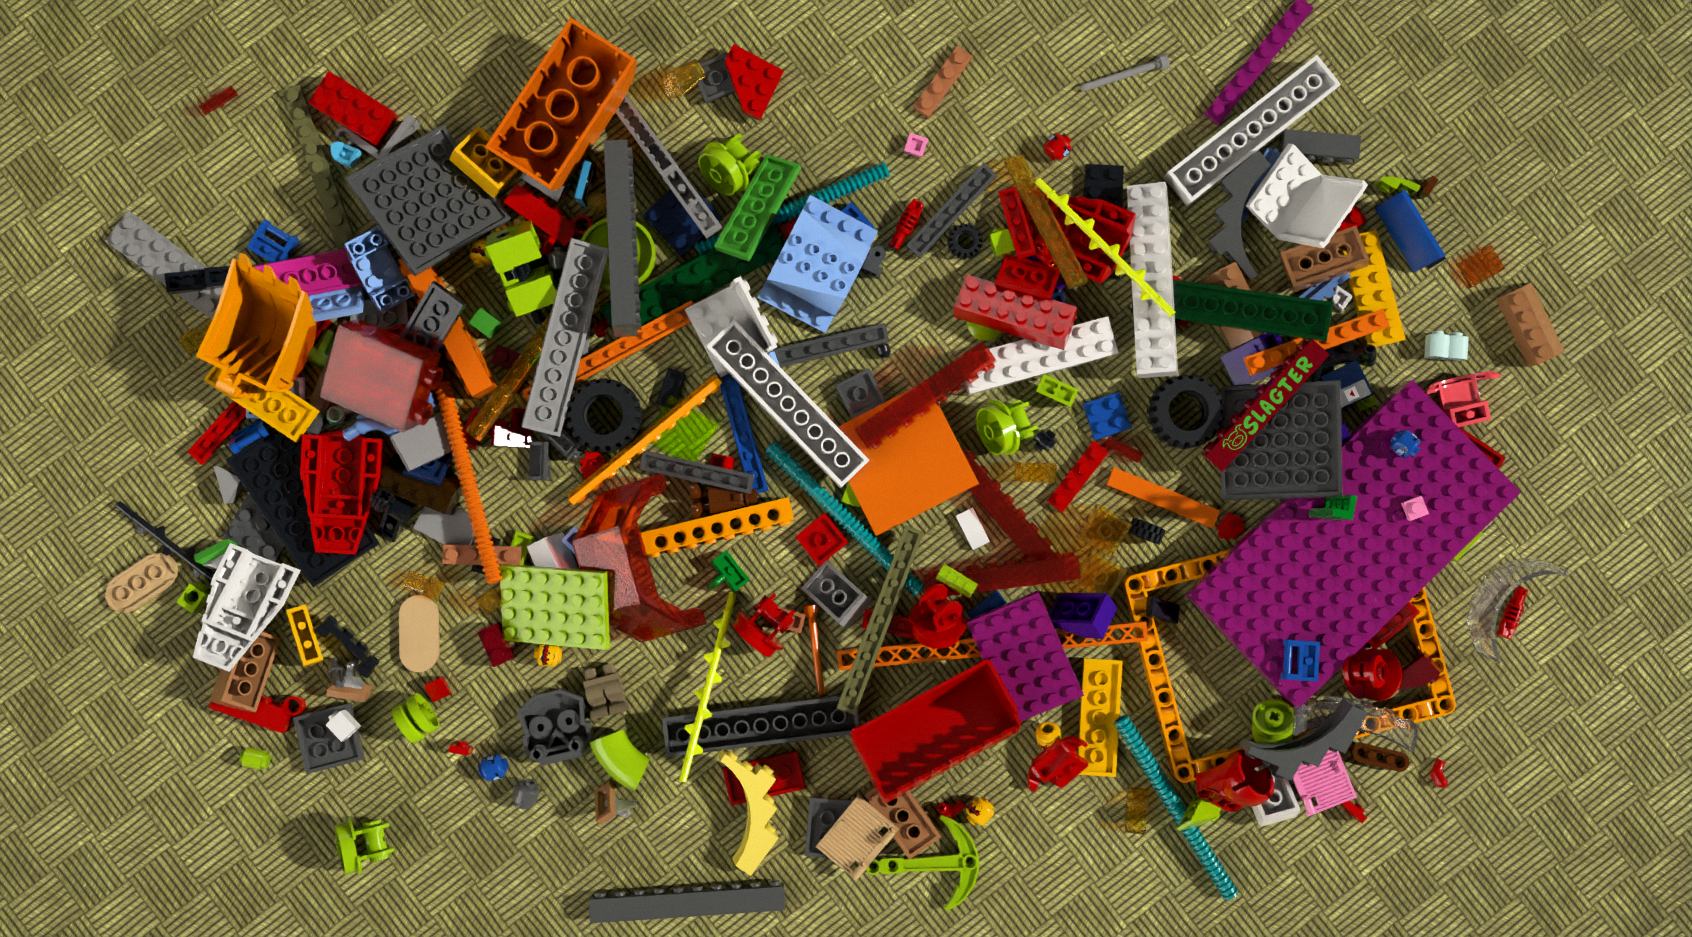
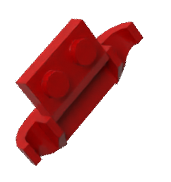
M1069 736L1063 739L1057 738L1052 745L1031 761L1032 765L1027 778L1028 788L1034 792L1037 791L1040 781L1045 783L1050 781L1061 789L1089 766L1087 760L1079 756L1076 751L1081 745L1086 748L1088 746L1087 742L1076 736Z

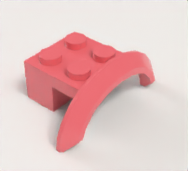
M1494 371L1463 375L1430 384L1425 393L1431 394L1437 391L1441 410L1458 427L1491 420L1488 402L1480 400L1477 381L1502 376Z

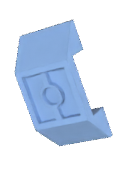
M377 226L344 243L348 259L366 293L382 313L415 296V294L408 285V279L402 276L387 247L389 243L385 235Z

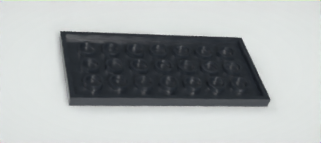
M273 429L268 436H262L237 454L227 458L226 461L312 587H316L381 543L366 523L356 554L315 552L310 517H308V507L303 491L304 486L300 476L302 437L296 443L278 430Z

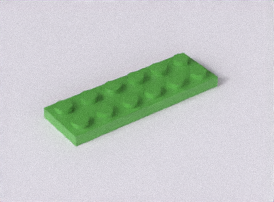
M766 154L714 245L717 251L750 261L801 170L800 164Z

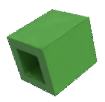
M482 308L475 310L470 316L469 324L490 339L502 325L500 321Z

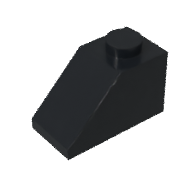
M398 496L393 500L395 501L393 508H389L387 513L384 512L378 534L392 542H395L414 508V505Z

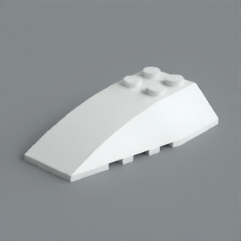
M230 543L211 581L212 588L210 595L208 594L206 603L208 604L206 612L202 617L201 622H203V625L198 634L193 658L230 672L283 607L301 570L284 563L279 564L253 554L245 548Z

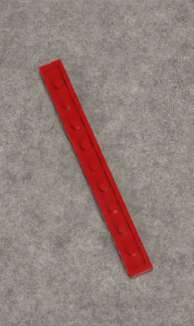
M330 319L315 322L317 327L315 342L322 336L325 328L328 329L333 324ZM233 401L187 453L198 463L205 465L245 421L246 409Z

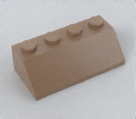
M1236 261L1197 281V283L1250 290ZM1219 326L1231 349L1263 334L1262 332Z
M1531 282L1496 298L1528 367L1539 365L1564 351Z
M262 631L230 672L220 669L210 701L226 707L256 713L281 638Z

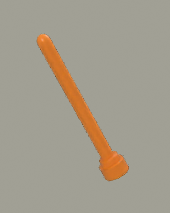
M809 604L803 606V611L809 620L817 694L821 697L824 696L825 689L816 623L819 607L818 604Z

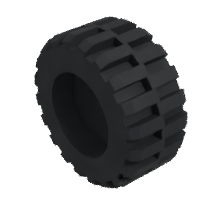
M1184 374L1166 380L1154 390L1153 396L1149 399L1150 406L1147 408L1149 419L1147 420L1153 427L1152 432L1159 436L1158 439L1161 442H1166L1168 446L1178 447V449L1201 446L1215 437L1214 434L1221 429L1220 423L1224 421L1225 416L1222 415V411L1225 410L1224 404L1221 405L1220 400L1223 398L1221 394L1216 393L1215 390L1217 388L1214 384H1208L1209 380L1205 378L1200 379L1198 375L1188 376ZM1189 394L1200 403L1202 418L1195 428L1183 430L1171 421L1169 405L1177 395Z
M613 379L590 380L588 384L581 385V389L573 393L572 396L574 397L572 401H569V412L566 414V418L569 419L567 424L572 431L573 437L583 446L597 452L611 453L624 449L627 444L633 441L636 435L638 436L640 425L643 422V410L640 407L639 399L626 385ZM600 398L615 400L623 411V419L620 426L611 433H598L588 423V410Z

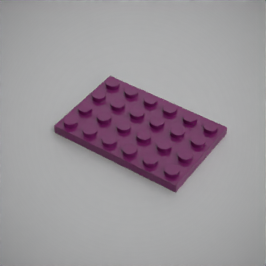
M1039 591L966 621L983 660L988 659L991 661L1019 709L1017 715L1020 721L1084 696Z

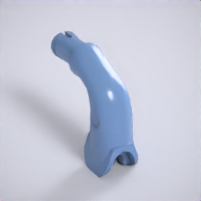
M377 415L356 420L354 425L343 430V436L346 440L351 441L360 434L379 430L387 434L390 439L392 435L408 429L409 426L407 423H401L393 417Z

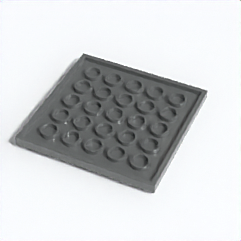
M444 125L345 178L347 185L414 276L421 274L511 220L510 215L496 197L493 199L449 160L458 144Z
M1340 380L1304 382L1227 468L1223 472L1221 471L1222 500L1323 498L1343 495ZM1261 385L1221 387V396L1223 398L1221 399V405L1224 404L1225 410L1222 411V415L1225 417L1224 421L1221 422V428H1226L1231 423L1229 421L1231 417L1244 409L1243 404L1249 398L1253 399L1257 394L1256 390Z

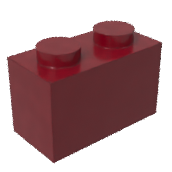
M500 623L477 632L492 667L499 666L515 658L509 642L505 640L502 634Z

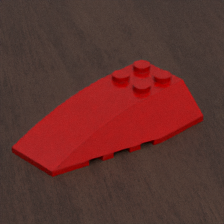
M1025 191L1021 203L1034 244L1038 240L1046 242L1049 255L1060 265L1101 284L1115 271L1117 264L1101 248L1090 250L1089 244L1091 239L1075 223L1070 225L1064 224L1066 214L1050 198L1048 199L1044 192ZM1069 197L1067 205L1083 221L1093 218L1095 220L1093 230L1109 246L1119 244L1118 255L1122 257L1132 237L1136 213L1101 199Z
M302 434L300 476L304 486L303 491L308 507V517H310L315 552L357 553L371 509L372 501L370 497L372 493H376L381 478L383 439L355 437L348 441L343 436Z

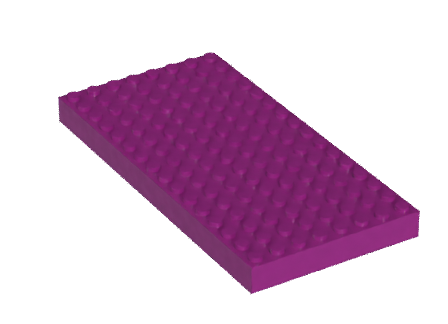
M1413 380L1403 382L1350 433L1351 438L1342 444L1343 495L1357 496L1353 520H1324L1310 517V508H1324L1326 497L1282 499L1185 593L1188 599L1292 707L1297 709L1345 664L1346 658L1352 657L1521 493ZM1407 429L1420 439V444L1418 445L1420 450L1413 458L1410 455L1407 458H1401L1391 450V442L1389 441L1399 430ZM1422 496L1429 514L1408 521L1401 502ZM1283 639L1320 642L1318 682L1280 679L1281 673H1283L1284 661ZM1292 646V674H1296L1298 646Z

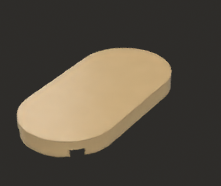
M152 553L113 577L108 582L105 592V600L109 607L119 612H132L169 589L178 577V566L175 560L163 553Z
M414 595L407 598L399 610V655L402 664L407 669L413 672H424L432 668L439 659V609L436 603L428 596Z

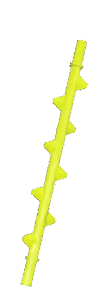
M1041 178L1036 180L1035 184L1047 195V198H1050L1066 214L1064 224L1070 225L1075 223L1091 239L1089 244L1090 250L1101 248L1117 264L1115 274L1118 276L1126 273L1142 289L1140 295L1142 301L1151 298L1155 302L1154 304H1157L1170 318L1176 313L1163 300V297H1160L1144 281L1146 271L1144 269L1134 271L1118 255L1120 245L1109 246L1093 230L1095 222L1093 218L1083 221L1067 205L1069 200L1068 194L1058 196L1055 193L1056 191L1052 190Z
M729 592L725 610H723V618L715 620L713 623L719 629L714 651L704 654V659L710 666L704 688L696 690L694 693L700 699L695 722L685 725L684 728L691 737L685 759H683L684 763L679 777L680 782H687L690 767L693 764V756L703 753V749L697 744L703 720L712 717V713L706 708L712 685L722 681V677L716 670L722 649L731 646V642L725 636L731 614H733L732 610L737 593Z

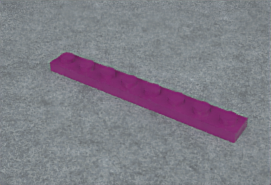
M1296 0L1210 105L1204 115L1219 126L1314 7L1305 0Z

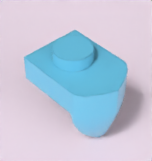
M342 142L330 144L331 155L334 160L354 169L363 153L359 149Z

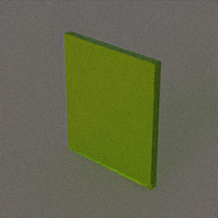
M672 395L666 401L667 404H673L674 407L681 402ZM663 406L653 424L672 408ZM690 409L689 415L685 418H679L672 429H666L661 433V437L653 443L675 457L697 461L719 425L696 410Z

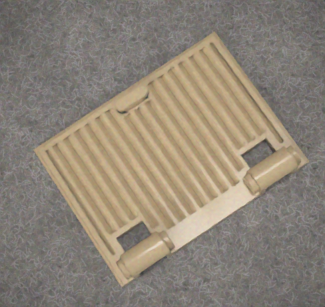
M858 795L816 845V848L854 880H857L894 837L899 828ZM883 826L888 829L884 836L879 833ZM855 860L860 864L856 870L851 867Z

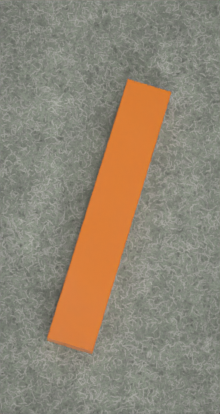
M1115 467L1112 468L1106 483L1109 487L1209 528H1214L1220 510Z

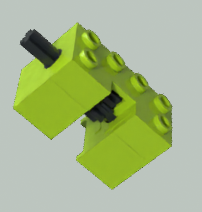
M531 220L488 235L486 243H484V252L487 259L492 260L496 272L501 276L500 281L508 296L509 301H507L510 311H514L516 317L530 312L535 325L546 321L541 308L554 303L558 283L553 271L549 270L548 264L533 270L529 267L528 262L542 257L539 251L542 245Z

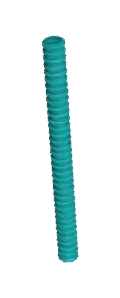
M882 161L880 165L875 164V167L871 166L869 170L859 171V174L855 173L853 177L843 178V181H837V184L832 183L830 187L827 185L825 189L821 188L820 191L816 190L814 194L811 192L810 195L829 204V201L832 200L834 202L836 198L840 199V196L845 197L847 193L850 195L852 191L857 192V189L861 190L863 186L866 188L868 184L873 185V182L877 183L879 179L889 178L890 173L886 164ZM804 195V198L800 197L798 201L795 199L793 203L788 202V205L784 204L783 207L779 208L772 220L774 226L776 224L778 226L781 225V222L786 223V220L790 221L792 217L797 218V215L801 214L809 196ZM717 233V236L712 235V238H707L706 241L701 240L699 244L696 242L695 247L698 254L713 248L721 234Z
M774 441L766 449L765 454H769V457L773 458L779 467L782 466V470H786V474L791 475V479H795L796 484L799 483L800 487H803L804 491L809 493V496L812 495V499H816L818 501L817 504H821V508H825L826 513L829 512L830 516L835 518V521H839L838 524H842L843 529H847V533H851V537H855L856 541H859L860 545L865 547V550L868 549L869 554H873V558H877V562H881V566H885L888 571L894 554H891L885 545L882 546V542H878L877 537H873V533H869V529H865L859 520H855L856 517H852V513H848L846 511L847 508H843V504L838 503L839 500H835L834 496L829 494V491L826 492V488H822L821 483H817V479L812 478V474L809 475L808 471H805L804 467L799 465V462L796 463V459L791 458V454H787V450H783L782 445L779 446L778 442ZM909 570L903 587H907V591H911L912 596H916L925 587V583H921V580L917 579L915 574L912 575V571Z
M1129 715L1119 717L1115 720L1114 726H1117L1118 732L1121 731V737H1124L1123 740L1127 742L1126 745L1131 747L1130 751L1134 752L1133 756L1137 757L1136 761L1140 762L1139 765L1143 767V772L1146 773L1150 783H1153L1152 786L1156 788L1155 791L1159 793L1162 802L1166 803L1165 807L1169 808L1168 811L1172 813V818H1175V823L1179 825L1187 808L1183 807L1184 803L1180 802L1181 798L1177 796L1178 793L1174 791L1175 789L1171 786L1167 776H1164L1165 773L1161 771L1162 768L1158 766L1159 763L1155 761V757L1151 756L1152 752L1148 751L1149 747L1145 746V741L1142 740L1139 731L1135 730L1136 727L1132 725V720H1129ZM1193 827L1182 830V834H1184L1185 839H1188L1187 842L1191 844L1190 846L1194 849V853L1197 854V858L1201 859V864H1204V869H1207V874L1210 875L1209 877L1213 880L1219 893L1223 895V899L1230 900L1234 898L1239 891L1235 888V884L1232 883V879L1228 878V873H1225V868L1222 867L1223 865L1219 862L1213 849L1209 847L1210 844L1206 842L1207 840L1203 837V833L1200 832V828Z

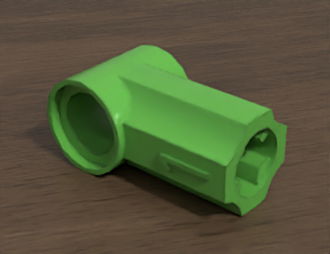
M325 328L319 342L309 352L307 360L324 368L337 333Z

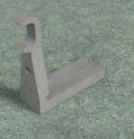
M408 114L381 152L345 127L339 128L335 136L342 138L344 133L351 136V139L348 141L349 146L356 144L379 160L405 146L421 123Z

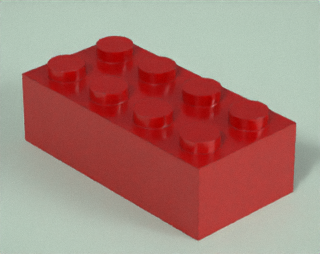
M330 71L327 72L308 101L316 110L377 148L381 146L399 118L394 111Z

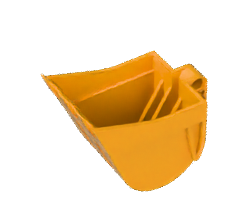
M239 253V260L234 257L232 258L216 312L196 354V357L222 369L216 383L217 389L233 397L253 398L257 393L255 390L259 387L272 392H285L293 387V381L307 362L317 332L316 323L312 315L313 308L308 294L301 290L298 281L292 277H289L288 283L277 279L273 269L268 265H264V272L253 267L248 256L243 253Z

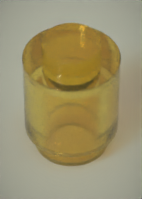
M592 192L587 198L588 207L595 214L605 213L607 211L606 197L600 192Z

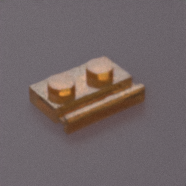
M1492 245L1456 264L1460 268L1461 274L1469 288L1505 269L1497 253L1493 251Z

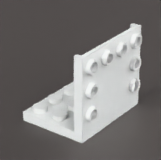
M1288 143L1245 206L1278 240L1324 249L1368 185L1364 180L1322 175L1294 144Z
M741 276L734 279L729 287L685 309L720 378L729 374V372L710 354L706 346L733 320L767 354L777 348L776 343H778V340L773 332H769L767 328L769 323L764 314L760 315L757 309L760 307L755 297H751L749 290H751L746 279L742 280Z

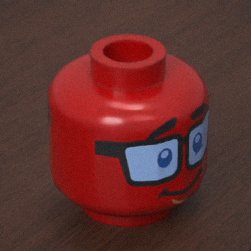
M1056 132L1045 141V149L1043 151L1052 161H1061L1071 152L1072 147L1069 143L1072 140L1065 133L1061 135Z

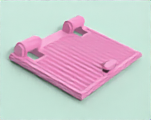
M1328 749L1319 767L1312 764L1306 766L1301 763L1293 777L1300 799L1306 807L1307 816L1357 797L1339 751L1334 753ZM1312 797H1315V800L1317 802V805L1313 806L1312 801L1310 799Z

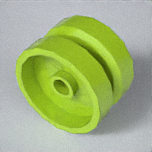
M418 693L409 697L406 704L400 703L392 709V716L396 725L411 743L416 744L424 739L425 732L431 734L440 728L435 711L427 700Z
M1268 699L1256 705L1252 716V735L1257 743L1275 744L1294 740L1296 714L1288 703L1278 699Z

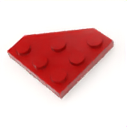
M733 44L724 62L726 69H728L731 76V82L735 93L738 95L742 112L760 121L784 70Z

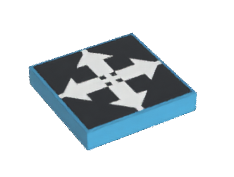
M583 161L574 196L578 203L584 207L588 206L597 172L593 164L588 161Z

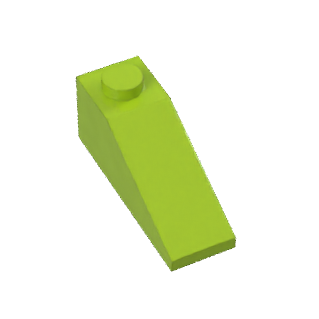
M1195 795L1177 826L1178 831L1204 825L1209 821H1216L1220 817L1221 808Z

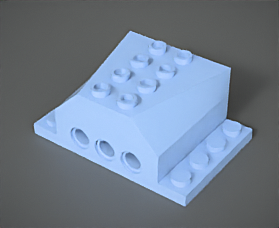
M810 195L757 298L826 333L833 317L837 314L856 279L878 231Z

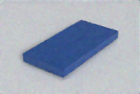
M1406 190L1375 207L1376 212L1413 272L1445 256Z

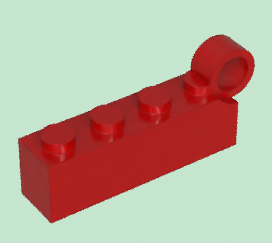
M516 184L504 200V203L527 221L531 220L534 226L556 239L555 241L567 249L571 238L577 239L579 235L583 236L587 231L578 230L577 225L580 221H588V229L593 225L592 221L585 215L577 216L574 220L572 218L567 220L563 217L564 213L556 207L550 208L547 205L549 203L541 196L536 198L532 195L533 191L526 185L521 187Z
M262 695L256 713L226 707L214 702H210L209 708L276 732L284 733L289 730L293 716L301 714L305 710L306 702L299 695L288 697L284 702L279 701V703L272 701L273 698ZM292 699L297 700L299 703L297 712L290 708Z

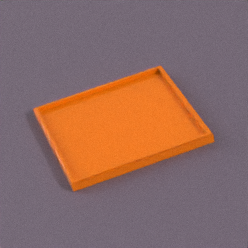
M927 381L838 426L869 459L848 482L876 536L979 484Z

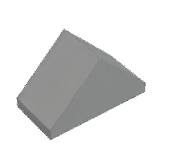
M215 466L214 469L224 504H234L244 486L234 471L225 466Z

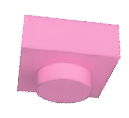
M910 133L904 152L922 158L928 138Z
M1422 496L1401 502L1408 521L1429 514Z

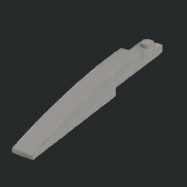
M625 96L615 112L707 239L722 228L721 224L682 173L629 98Z

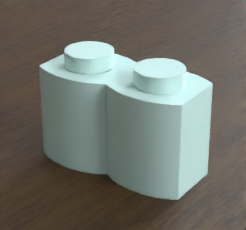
M1432 331V334L1426 335L1424 358L1447 361L1467 360L1468 337L1463 336V333L1452 332L1450 335H1446L1444 331Z

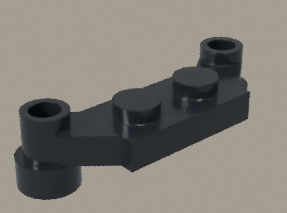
M1351 340L1326 349L1325 351L1330 355L1307 380L1316 382L1321 378L1322 369L1360 359V363L1363 366L1371 367L1376 362V348L1370 344L1365 346L1354 343Z
M329 614L314 627L315 631L324 638L332 633L361 661L356 667L358 673L368 678L380 661L371 655L368 651V646L364 642L358 641L354 637L355 634L352 630L337 624V619Z

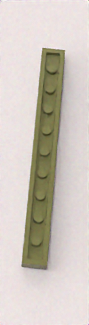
M296 85L282 90V94L338 250L344 249V243L355 238L303 88L301 85Z
M907 525L904 527L836 708L853 715L856 714L922 539L923 531Z

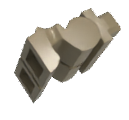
M613 663L602 666L604 677L598 678L596 668L585 670L586 681L583 684L587 701L593 708L590 711L591 720L630 710L629 703L625 698L626 693L624 692L620 672H616ZM607 698L611 702L610 706L607 704Z

